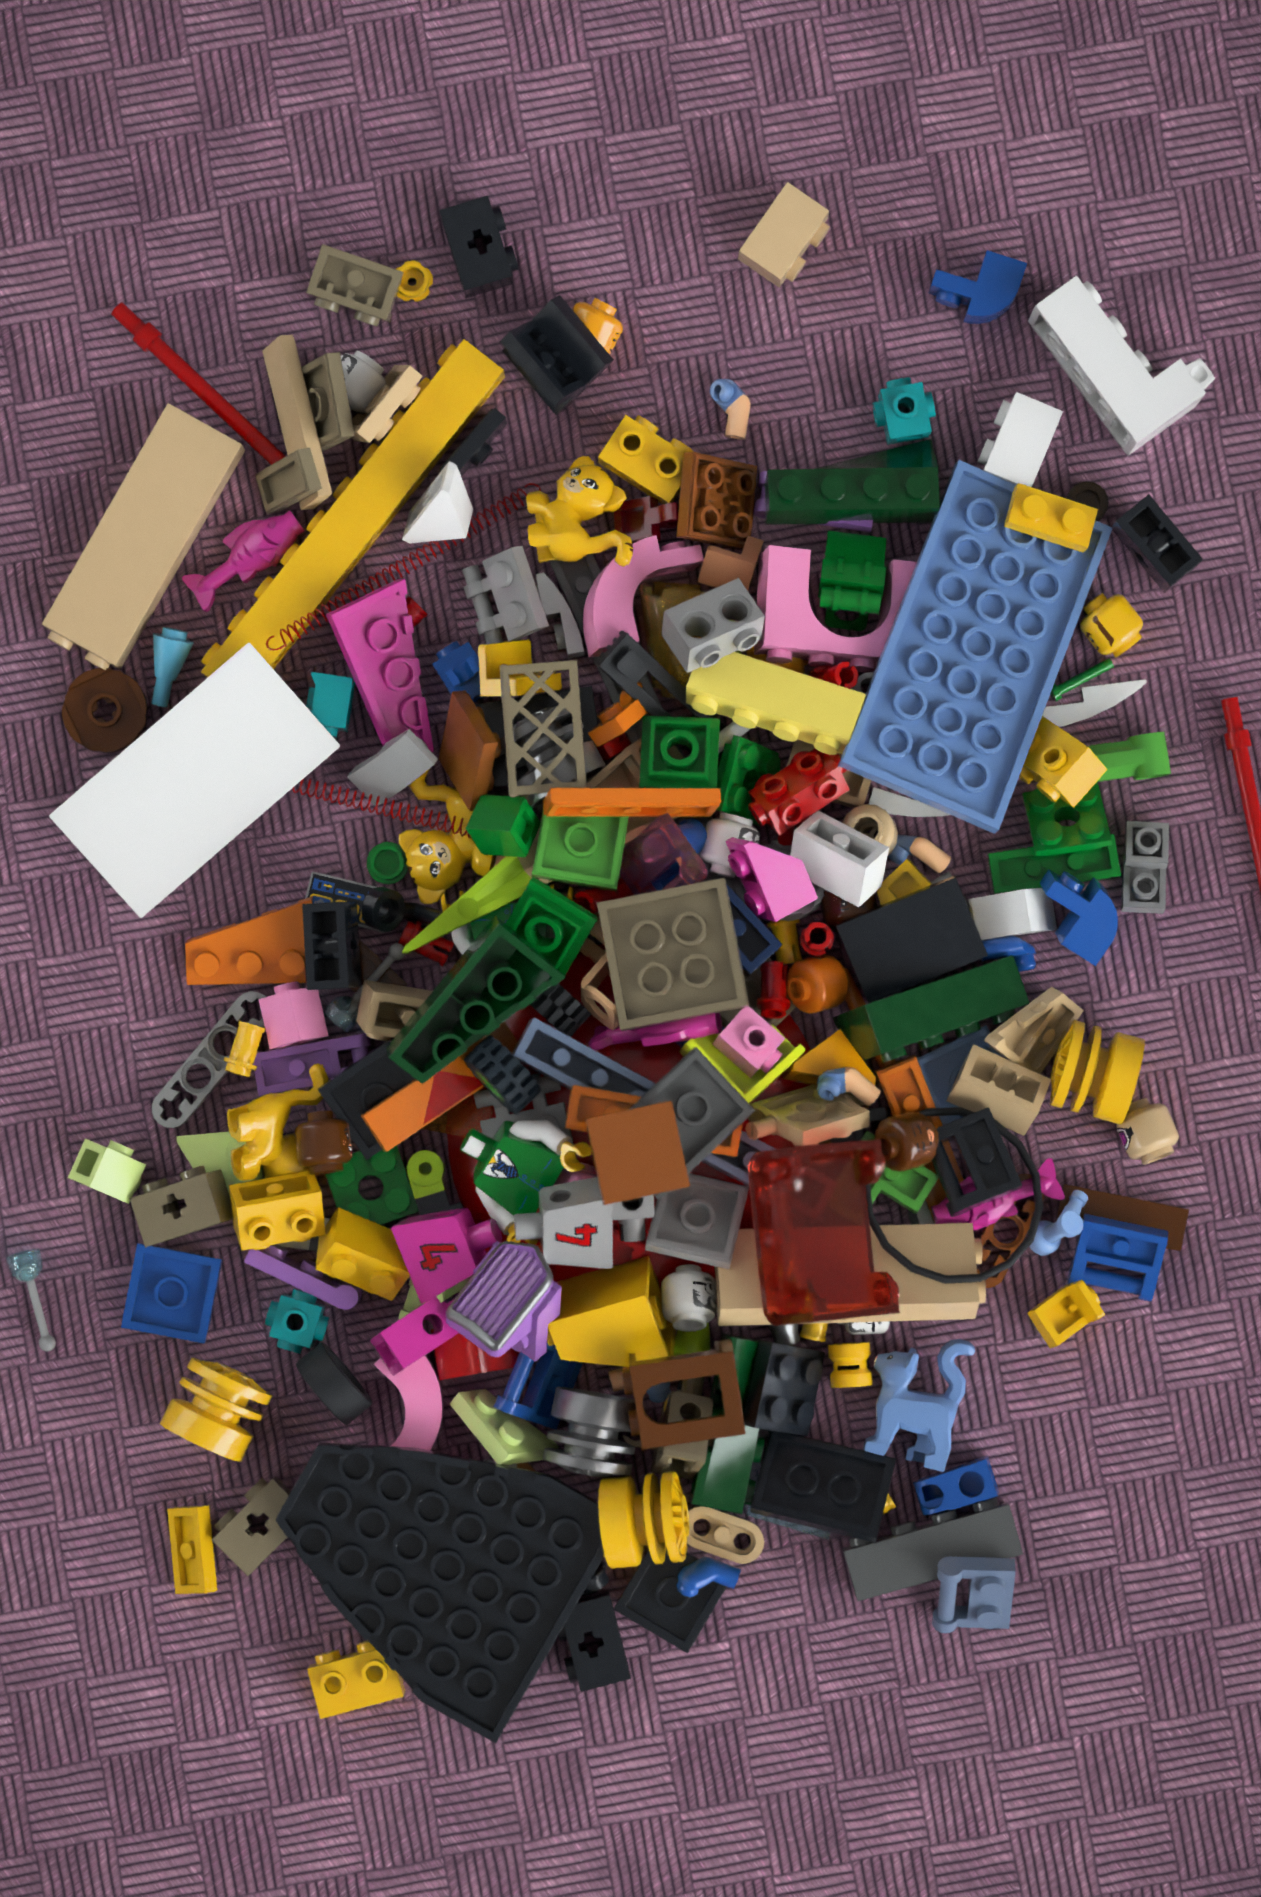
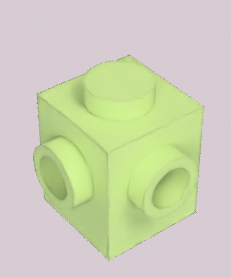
M85 1139L68 1178L129 1204V1198H132L140 1186L141 1176L146 1164L132 1159L131 1156L134 1150L110 1140L108 1147Z

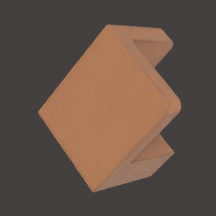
M747 536L741 554L713 545L708 546L698 582L717 588L739 578L748 591L764 540Z

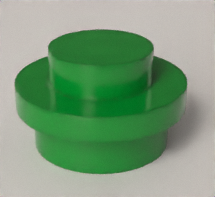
M383 842L374 846L367 857L369 874L377 882L386 885L395 884L402 880L408 872V867L406 865V854L400 845L393 842Z

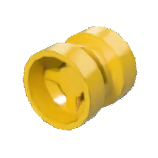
M870 1342L828 1345V1358L833 1361L834 1369L830 1374L831 1388L873 1385L872 1372L867 1368V1359L871 1355ZM859 1365V1368H841V1366Z

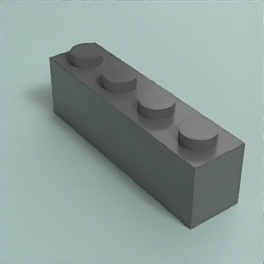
M997 1497L973 1503L974 1511L957 1515L956 1509L931 1515L932 1523L916 1527L915 1520L891 1526L892 1534L877 1538L876 1543L853 1537L850 1538V1546L842 1548L857 1601L938 1579V1562L944 1557L1012 1558L1023 1555L1010 1505L1007 1502L998 1503Z

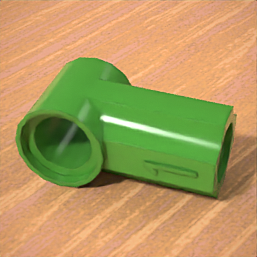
M1165 732L1140 734L1128 737L1127 741L1088 746L1108 769L1097 782L1133 777V780H1143L1171 774Z

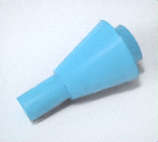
M163 627L161 634L153 633L154 675L156 677L151 701L153 705L168 707L173 681L176 680L194 644L193 641L186 639L188 633L186 631Z

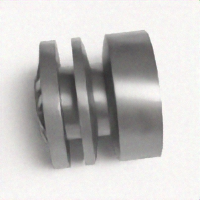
M556 707L544 708L532 715L543 723ZM564 708L548 729L567 744L573 738L574 733L573 723L564 727L561 725V723L572 716ZM527 718L522 719L513 725L514 742L522 748L538 727ZM543 733L527 753L544 768H547L561 752L562 748ZM505 736L500 738V755L506 754ZM593 741L583 743L586 780L606 766ZM567 754L551 774L562 783L576 782V760ZM523 757L516 764V768L526 765L529 772L517 781V786L532 785L542 774ZM507 761L504 762V766H505L506 770H507ZM547 778L542 784H551L552 782ZM547 793L521 796L526 798L531 808H535L543 804V799Z
M556 1387L551 1415L569 1422L568 1430L548 1431V1439L565 1443L564 1450L545 1448L543 1460L555 1463L565 1468L566 1471L605 1478L615 1475L629 1476L632 1464L614 1459L615 1453L634 1454L635 1452L633 1445L617 1440L619 1432H631L628 1411L636 1410L635 1400L575 1388Z

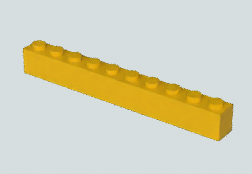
M465 339L462 340L458 347L451 344L444 351L437 362L441 366L440 370L432 380L425 377L418 384L421 389L414 398L415 401L406 413L399 410L392 417L394 424L388 431L387 437L379 446L373 443L365 451L359 460V464L363 467L353 480L347 476L339 484L332 495L337 500L327 513L321 509L312 518L306 528L310 532L308 537L300 546L295 542L286 551L280 560V563L284 565L274 579L270 576L266 577L255 591L254 596L258 599L248 612L244 609L240 610L227 628L232 633L222 645L216 642L201 660V663L205 665L201 671L204 677L208 678L247 643H251L273 669L277 667L299 637L288 626L294 643L282 631L287 647L276 651L267 648V639L274 635L268 641L269 647L272 649L281 647L284 643L280 636V629L287 631L288 624L294 627V620L301 623V616L308 620V612L314 615L315 608L321 611V605H326L328 600H330L505 378L504 369ZM309 614L310 621L312 622L314 618ZM302 618L304 627L307 629L309 624ZM295 622L297 631L301 636L304 630Z

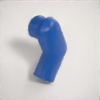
M1005 936L982 940L988 956L981 958L982 961L1006 958L1013 955L1019 972L1033 970L1036 967L1034 959L1036 951L1034 946L1021 938Z
M702 1557L682 1568L678 1574L677 1590L683 1596L693 1597L697 1595L699 1589L711 1582L734 1589L741 1569L710 1557Z

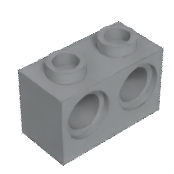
M737 578L665 610L661 635L685 671L689 673L700 667H711L722 657L735 651H746L755 646L762 639L765 615L741 580ZM691 636H700L702 638H694Z

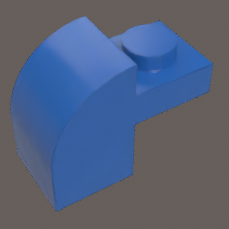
M987 250L976 282L936 269L928 293L936 296V302L948 307L959 308L960 304L968 306L963 322L970 324L987 323L1003 315L1012 305L1019 290L1027 263Z
M1049 869L1040 881L1045 895L1070 910L1055 931V934L1061 945L1096 966L1116 936L1118 916L1114 903L1104 886L1094 877L1083 891L1085 885L1073 875L1064 871L1059 876Z

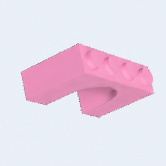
M769 545L759 555L757 605L765 615L762 639L754 646V655L767 654L766 660L772 663L792 662V657L801 658L802 660H807L808 665L811 667L824 665L832 667L834 664L849 662V667L854 665L858 672H873L878 664L917 562L893 559L886 566L885 586L876 628L872 633L865 636L844 637L825 628L815 617L809 602L811 550Z

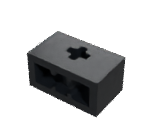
M487 195L439 210L465 298L514 284L512 271L519 270L512 245L503 246L499 232L506 230V225L499 205L491 207ZM482 237L485 244H488L487 253L481 255L477 248H474V239Z
M1149 494L1112 525L1113 532L1164 593L1203 561V558Z
M357 902L302 904L307 990L362 987Z
M610 1592L579 1599L558 1635L560 1642L568 1640L571 1657L564 1658L570 1684L578 1682L580 1691L583 1692L631 1679ZM592 1631L594 1638L602 1637L603 1642L598 1644L597 1652L590 1654L588 1647H580L579 1643L584 1641L585 1633Z

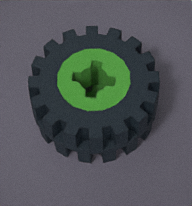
M488 1035L464 1058L466 1065L474 1076L481 1081V1084L515 1115L542 1091L526 1067L500 1041L491 1035Z

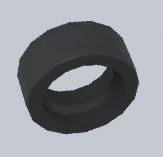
M323 1342L319 1343L296 1363L298 1371L310 1388L343 1424L348 1425L372 1405L371 1398L341 1359Z

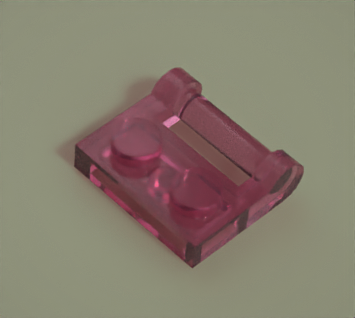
M667 812L657 817L624 848L619 875L632 893L639 895L657 891L652 884L676 862L681 866L680 873L661 890L700 883L708 876V869Z

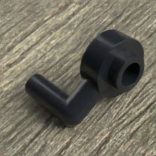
M385 887L372 889L362 904V918L365 924L382 932L394 930L399 926L402 919H412L429 925L443 913V911L419 903L405 902L399 892Z

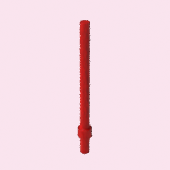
M123 302L114 308L111 315L134 336L132 341L144 352L150 351L270 465L286 457L161 339L162 333L150 322L145 324Z
M1238 697L1221 700L1227 728L1224 739L1227 751L1232 752L1261 893V808L1248 750L1252 743L1249 729H1244Z

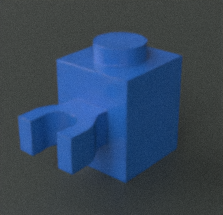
M455 641L436 653L439 660L432 665L450 695L454 691L466 690L474 703L485 697H480L479 660L469 642L460 646L458 641Z

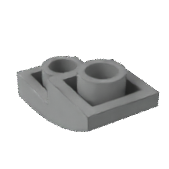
M544 572L535 574L536 588L547 620L561 618V624L553 625L558 650L566 649L568 659L585 656L578 626L563 595Z
M408 729L386 742L377 754L356 765L347 778L361 792H364L368 799L370 794H372L371 802L374 806L376 805L377 797L380 796L378 803L380 805L384 802L385 798L388 800L429 770L438 761V758L427 748L422 739Z
M1126 821L1121 912L1164 914L1166 908V868L1169 857V823Z

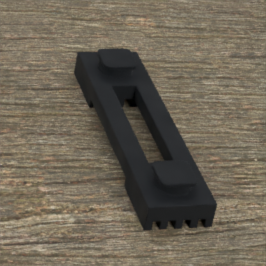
M622 630L619 632L620 636L618 639L615 637L612 640L614 643L606 647L607 651L600 654L601 658L594 661L622 690L634 700L638 699L651 716L672 717L637 684L647 671L696 718H716L714 715L699 713L691 705L686 704V688L628 633ZM720 722L721 731L726 727L722 722ZM681 744L691 754L690 748ZM723 751L718 754V767L720 765Z

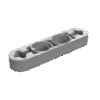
M254 991L243 993L216 1023L155 1097L152 1103V1114L158 1124L166 1128L180 1127L201 1106L228 1073L225 1071L227 1062L223 1060L224 1057L229 1058V1055L222 1056L215 1050L214 1040L216 1036L223 1031H230L236 1036L238 1028L228 1024L229 1019L234 1016L237 1022L241 1021L246 1014V1010L242 1007L246 1001L255 1003L258 999L265 998V995ZM252 1018L248 1022L265 1028L263 1018L260 1021ZM196 1064L207 1066L211 1073L208 1085L200 1089L192 1087L187 1080L189 1068ZM179 1081L185 1091L196 1095L197 1099L191 1104L190 1100L185 1098L178 1107L180 1112H182L181 1117L177 1119L171 1116L165 1120L162 1117L165 1109L161 1104L165 1099L172 1102L179 1096L181 1092L173 1089Z

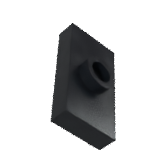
M496 408L491 409L439 468V473L449 461L457 465L461 477L472 464L477 468L481 466L494 449L489 444L507 425L506 417Z

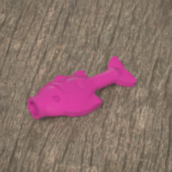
M291 510L284 515L243 523L223 539V543L231 550L226 562L206 576L201 574L184 575L182 581L195 594L202 610L208 612L215 600L216 589L237 574H239L244 583H248L255 577L257 572L264 571L270 566L276 567L286 551L294 544L298 535L305 530Z
M720 1012L626 1031H621L620 1026L614 1030L609 1029L607 1026H597L594 1036L588 1044L589 1048L596 1051L609 1045L642 1041L643 1046L688 1041L691 1038L696 1039L721 1033L722 1019Z
M1048 1158L1038 1168L1041 1193L1051 1199L1063 1200L1065 1195L1056 1179L1053 1159ZM970 1175L960 1182L964 1195L976 1190ZM1032 1178L1021 1181V1189L984 1203L955 1217H950L946 1207V1203L949 1202L946 1196L940 1204L931 1206L935 1223H973V1231L994 1224L1002 1216L1016 1215L1018 1210L1014 1202L1034 1195Z

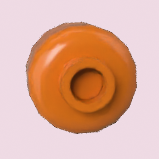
M824 954L822 956L810 957L799 960L790 967L787 974V994L800 1011L808 1014L817 1013L838 1007L846 999L850 978L846 968L834 956Z

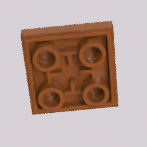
M685 452L683 456L676 537L743 550L747 536H751L757 466L697 452Z
M466 690L454 691L451 694L439 761L469 811H474L479 797L487 795L494 787L492 770L495 758H498L501 753V742L498 734L492 732L487 725L482 708L475 705Z
M672 1100L585 1119L603 1205L690 1187Z

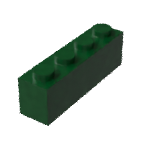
M932 438L815 469H768L764 484L766 503L765 525L827 524L829 521L873 520V523L933 522L935 515L940 509L938 465Z
M495 915L386 1047L388 1058L423 1084L465 1053L467 1048L485 1035L491 1034L500 1027L502 1022L520 1009L523 1010L535 1001L537 996L551 986L554 987L566 977L527 940Z
M1012 955L860 1006L833 1017L835 1026L841 1029L849 1042L865 1060L880 1055L882 1063L907 1055L905 1046L917 1043L919 1049L922 1050L943 1043V1033L954 1030L958 1038L981 1030L979 1025L981 1020L991 1017L993 1025L1005 1022L1016 1014L1015 1009L1028 1005L1029 1000Z
M722 1333L721 1340L732 1339L744 1416L759 1340ZM714 1375L709 1397L713 1399L712 1416L725 1414L719 1375ZM745 1425L746 1434L713 1440V1446L707 1447L705 1464L693 1478L689 1495V1502L691 1504L742 1514L744 1504L751 1506L756 1480L749 1479L752 1463H760L764 1447V1438L758 1437L759 1428Z

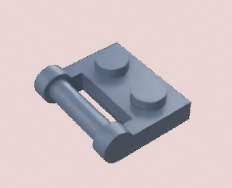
M951 1556L942 1558L938 1562L937 1567L940 1590L938 1607L933 1612V1628L940 1633H951L957 1627L1009 1629L1016 1572L1015 1558ZM961 1579H969L967 1606H955L957 1583Z

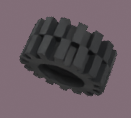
M559 983L541 993L530 1004L558 1031L569 1037L592 1015Z

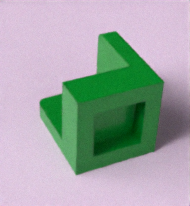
M482 795L479 797L466 830L484 855L527 857L541 822L525 797L512 798L509 796Z

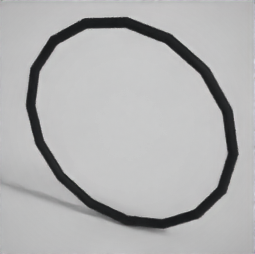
M962 1107L928 1108L919 1111V1113L926 1117L951 1115L965 1117L975 1113ZM995 1120L1000 1134L1016 1147L1032 1176L1035 1210L1027 1237L1006 1261L979 1274L946 1276L914 1265L889 1244L873 1215L870 1180L878 1155L875 1151V1146L872 1148L862 1179L865 1217L882 1248L910 1272L944 1284L981 1282L1012 1267L1034 1241L1043 1211L1039 1172L1023 1143L998 1121Z

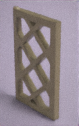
M577 660L500 665L509 797L514 798L518 795L548 793L550 788H587ZM569 670L570 692L563 699L546 685L545 681L554 671ZM544 672L540 676V678H538L534 673ZM525 674L534 682V685L519 702L511 697L509 675ZM539 688L543 689L559 703L543 723L524 708ZM564 708L572 714L574 736L567 744L548 729ZM519 712L538 727L522 748L514 742L513 719ZM543 733L562 748L561 752L547 768H544L527 753ZM569 754L576 760L577 781L562 783L551 773L565 756ZM522 757L542 773L532 785L517 786L516 764ZM547 778L552 782L551 784H542Z

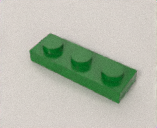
M1111 834L1112 846L1066 854L1036 857L1034 847L989 853L987 858L993 895L1021 889L1042 888L1040 881L1049 869L1059 876L1064 871L1068 872L1082 883L1090 882L1093 877L1097 880L1120 877L1121 871L1115 835Z

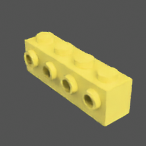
M737 652L722 657L711 667H700L693 670L686 685V704L691 705L699 713L705 715H715L717 713L732 718L736 724L745 728L752 729L757 726L770 730L782 740L790 742L796 740L813 744L817 750L829 755L843 754L845 746L851 739L866 698L864 693Z

